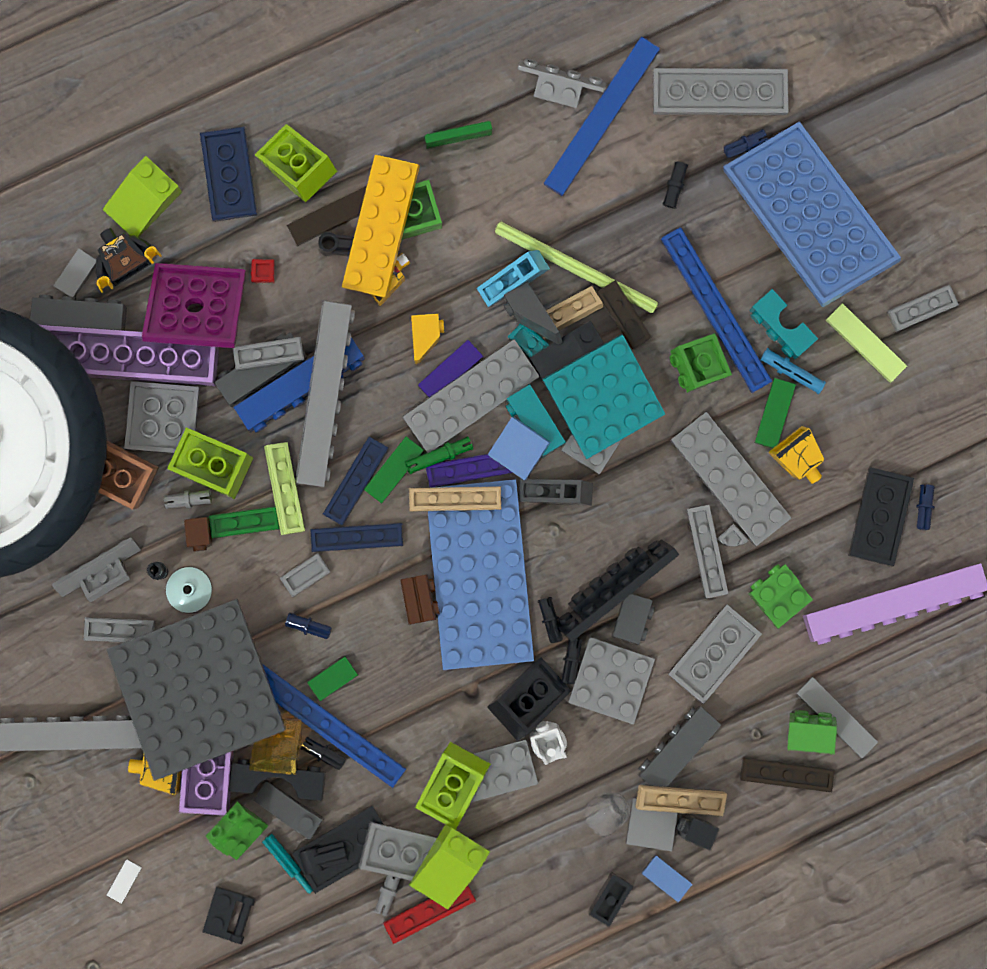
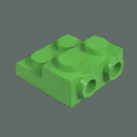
M715 333L677 346L670 351V363L673 367H677L680 374L678 382L682 388L686 389L687 393L732 375Z
M777 564L768 571L770 576L764 581L761 578L750 586L752 591L748 593L777 629L813 600L786 564L781 567Z
M236 802L205 837L220 852L238 860L268 825L242 804Z

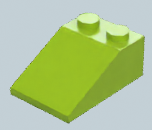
M287 124L255 154L278 179L304 202H307L337 172L325 153Z
M145 156L129 172L107 202L103 211L130 236L140 237L174 202L182 191L172 179Z
M186 427L167 469L235 499L253 457Z
M450 742L415 808L456 830L491 764Z
M445 825L409 886L449 909L479 872L490 851L452 827Z

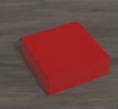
M252 259L251 282L275 283V260Z

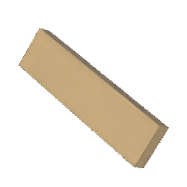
M501 486L409 488L410 512L501 510Z
M639 785L635 807L638 810L723 816L727 793L724 791Z

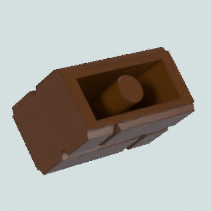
M426 574L400 579L409 625L436 620L435 615L440 613L437 601H432L431 593L435 592L433 578L428 579Z

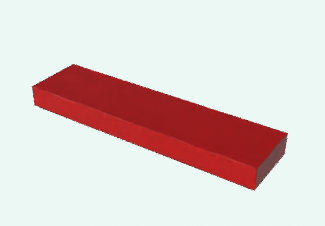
M467 885L449 909L429 898L383 922L393 944L472 904L476 899L469 885Z

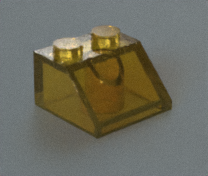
M283 719L286 731L254 742L249 770L296 775L302 739V721Z

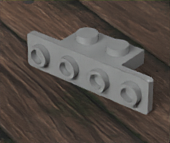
M532 59L520 60L518 70L539 75L534 97L574 108L578 106L582 87L604 92L607 84L602 82L603 79L599 77H583L581 73L573 70H568V72L560 71L559 67L554 65H546L545 67L538 65V62Z
M133 538L123 540L117 546L101 553L98 557L81 565L70 574L62 576L52 586L62 597L81 587L87 600L91 603L130 579L122 562L138 553L141 549Z

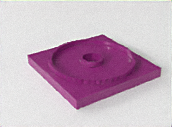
M155 263L142 341L235 348L246 278L245 269ZM192 304H200L203 307L199 312L187 310Z

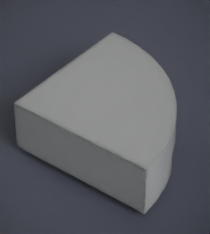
M734 524L717 538L718 542L729 547L740 546L749 541Z

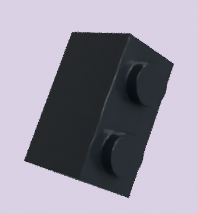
M611 872L589 908V915L610 927L632 890L633 885Z

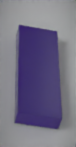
M467 340L421 381L418 387L428 397H431L471 369L483 358V355Z

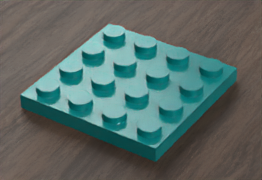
M623 334L542 379L586 459L665 415Z

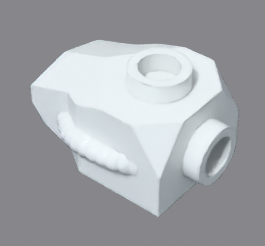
M542 721L530 732L532 749L535 755L543 760L545 765L557 759L567 758L565 752L567 740L557 723Z

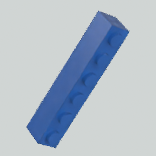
M352 337L350 345L345 346L344 355H348L346 369H342L341 378L344 377L343 373L349 369L354 371L363 365L362 361L365 360ZM314 356L234 407L250 433L252 431L257 433L267 426L266 422L273 418L274 420L280 419L286 414L285 410L291 406L296 408L305 402L304 398L308 396Z

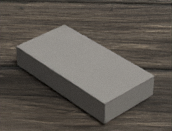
M78 249L53 286L70 297H76L96 267V259Z
M317 553L280 579L290 595L294 597L331 572L319 553Z

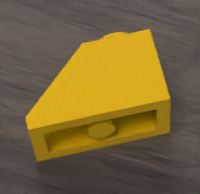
M438 314L411 315L415 364H419L440 341V333H444V322L439 320Z

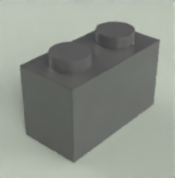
M634 594L624 599L621 603L611 637L637 645L640 644V641H645L648 632L645 624L647 619L651 620L655 609L654 606H651L653 600Z

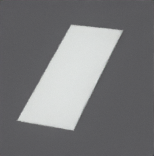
M126 859L107 896L122 904L141 867Z

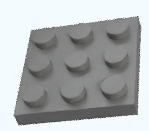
M131 381L124 449L174 454L185 428L196 431L200 388Z
M589 637L568 703L634 725L655 659Z

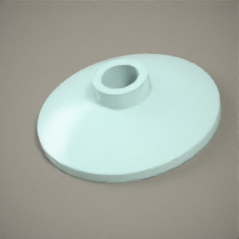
M193 567L177 570L170 576L166 585V595L169 603L175 609L185 613L197 612L204 608L212 594V586L208 576L203 571ZM187 585L192 588L190 594L184 592V587Z

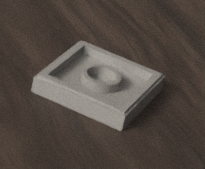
M632 798L626 844L672 851L678 813L638 810L635 807L637 798Z

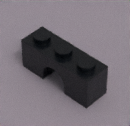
M685 813L684 817L680 816L676 825V829H678L677 834L680 837L711 851L720 830L712 823Z

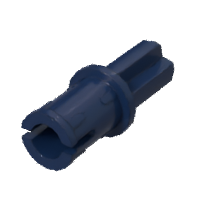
M761 129L751 135H743L741 139L725 145L724 153L727 158H731L742 152H749L752 148L766 142L768 138H764V136H767V134Z
M924 484L920 485L919 504L916 505V508H918L917 529L926 531L930 530L932 510L935 509V506H933L935 486L926 484V487Z
M292 613L288 614L285 622L286 627L302 631L304 635L309 633L324 639L329 638L332 630L330 626L312 621L310 617L307 619Z

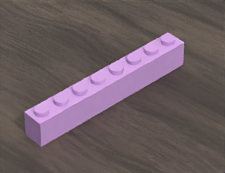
M975 564L803 615L810 642L817 641L818 645L830 642V637L839 635L840 638L853 635L852 630L861 628L862 632L874 629V624L883 622V625L897 622L896 617L904 615L905 619L918 616L917 611L926 609L927 613L940 609L939 605L948 602V606L962 603L961 598L969 596L970 600L984 596L983 592L987 591V580L982 564Z

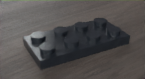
M872 467L868 468L848 556L892 567L895 565L914 478Z
M373 805L292 853L303 872L298 852L313 847L321 848L339 842L344 843L348 862L324 868L325 870L305 875L315 894L358 869L369 823L374 822L384 825Z

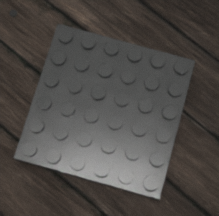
M238 599L106 649L154 781L286 731Z

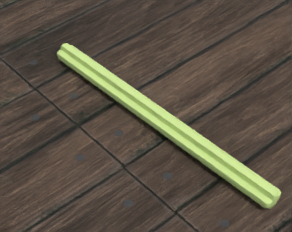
M499 222L495 229L496 234L529 251L539 250L543 258L601 288L614 281V279L503 222ZM618 282L630 303L650 313L655 311L658 305L657 301Z

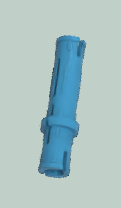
M769 348L765 350L760 361L777 369L779 374L784 373L818 395L826 384L825 381L789 361L788 357L783 358L769 350Z

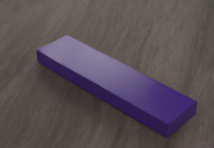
M488 454L441 462L426 468L429 488L513 473Z

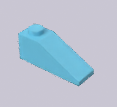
M539 250L528 251L477 287V290L486 305L490 307L504 299V294L526 282H532L550 268Z

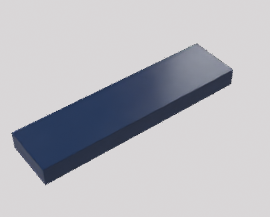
M370 436L368 437L323 512L324 516L341 526L344 525L389 447Z
M402 523L310 529L312 552L403 546Z

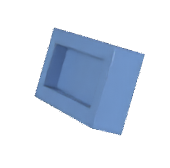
M656 855L641 872L678 903L692 886L691 882Z

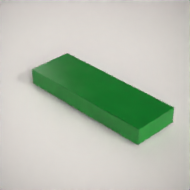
M491 121L426 134L424 136L426 149L492 135Z
M777 378L773 379L754 443L772 449L778 445L796 384Z
M406 436L368 483L364 491L382 504L408 472L407 469L412 467V465L406 467L405 461L420 456L424 450Z
M276 506L209 516L212 539L280 529Z

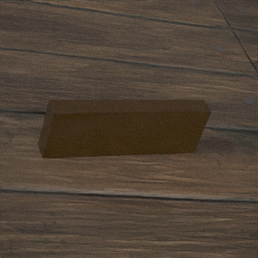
M616 280L596 292L632 350L652 338Z

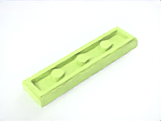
M843 303L826 319L890 383L907 367Z
M288 442L266 445L264 449L281 535L304 532L305 528Z

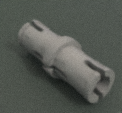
M186 490L181 494L164 495V502L174 501L164 504L165 508H192L193 505L212 504V497H208L212 495L211 490L197 492Z
M386 876L384 886L380 887L379 891L381 894L374 912L380 914L384 905L382 915H389L393 898L397 897L398 894L396 889L400 878Z

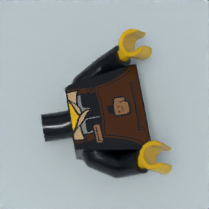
M108 228L100 234L105 245L98 249L99 255L96 258V275L98 280L96 284L101 293H104V287L109 286L113 289V285L116 287L146 267L154 264L152 260L154 256L159 255L162 257V255L148 241L135 235L128 237L125 233L117 237L112 228Z

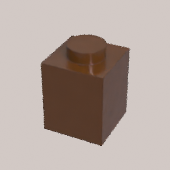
M208 517L184 519L186 545L188 548H193V552L206 551L207 546H212L210 520Z

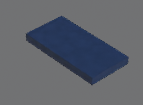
M245 127L200 133L212 221L217 222L257 216Z

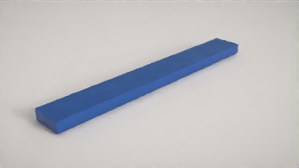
M641 36L545 180V186L561 196L564 195L659 52V47Z
M680 227L662 237V243L751 393L771 383L770 376L682 228Z
M262 664L278 705L393 788L405 772V767Z

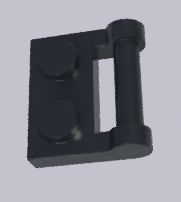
M217 886L202 932L237 944H243L244 929L251 906H254L256 898ZM239 901L243 904L234 933L229 932L228 928L236 902Z

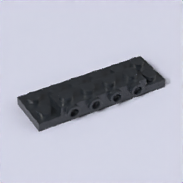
M662 539L651 543L646 552L640 547L630 549L624 555V559L619 563L615 562L610 565L604 575L594 578L589 583L588 588L572 596L568 605L573 611L567 612L559 618V625L557 626L559 630L571 642L574 641L678 557L679 553L676 549Z

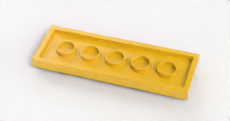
M380 155L374 156L342 288L387 299L420 168L418 164Z

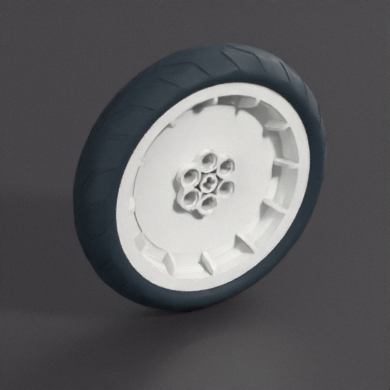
M0 308L1 578L23 572L44 561L59 550L83 524L101 486L107 457V436L104 416L95 387L74 354L49 330L26 317Z

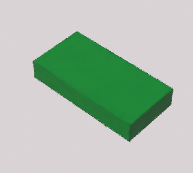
M345 656L307 683L319 701H322L357 677L358 674Z

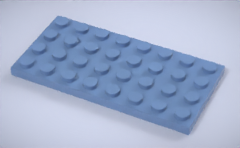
M800 122L723 166V171L822 308L901 261L900 255Z
M516 479L432 487L501 486V510L428 511L435 593L440 613L438 615L443 670L534 661Z

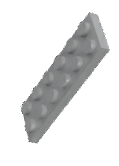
M653 69V115L788 114V69Z
M513 339L407 412L402 418L428 453L444 444L540 376L515 339Z
M707 412L670 440L755 547L791 519L790 515Z

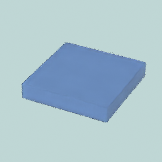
M511 417L488 455L525 481L551 442L517 418Z

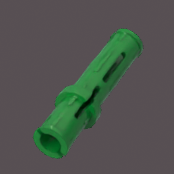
M467 436L451 444L447 442L444 444V447L406 460V467L416 465L407 469L409 474L411 475L447 459L453 460L455 456L473 450L472 444L462 446L471 442V440Z

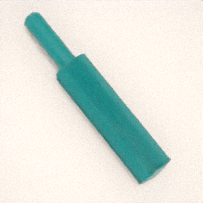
M273 833L264 838L262 843L291 878L295 877L306 892L310 894L313 889L300 873L301 868L275 838Z

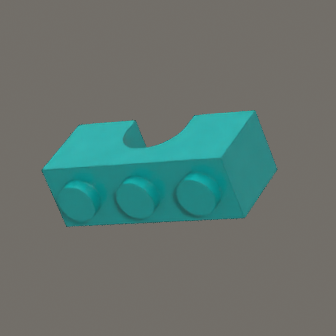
M771 289L749 310L752 313L750 316L758 325L762 324L767 329L766 334L774 342L777 340L780 343L782 352L788 358L792 357L796 360L818 338L803 322L795 329H786L780 324L779 315L787 307V304Z

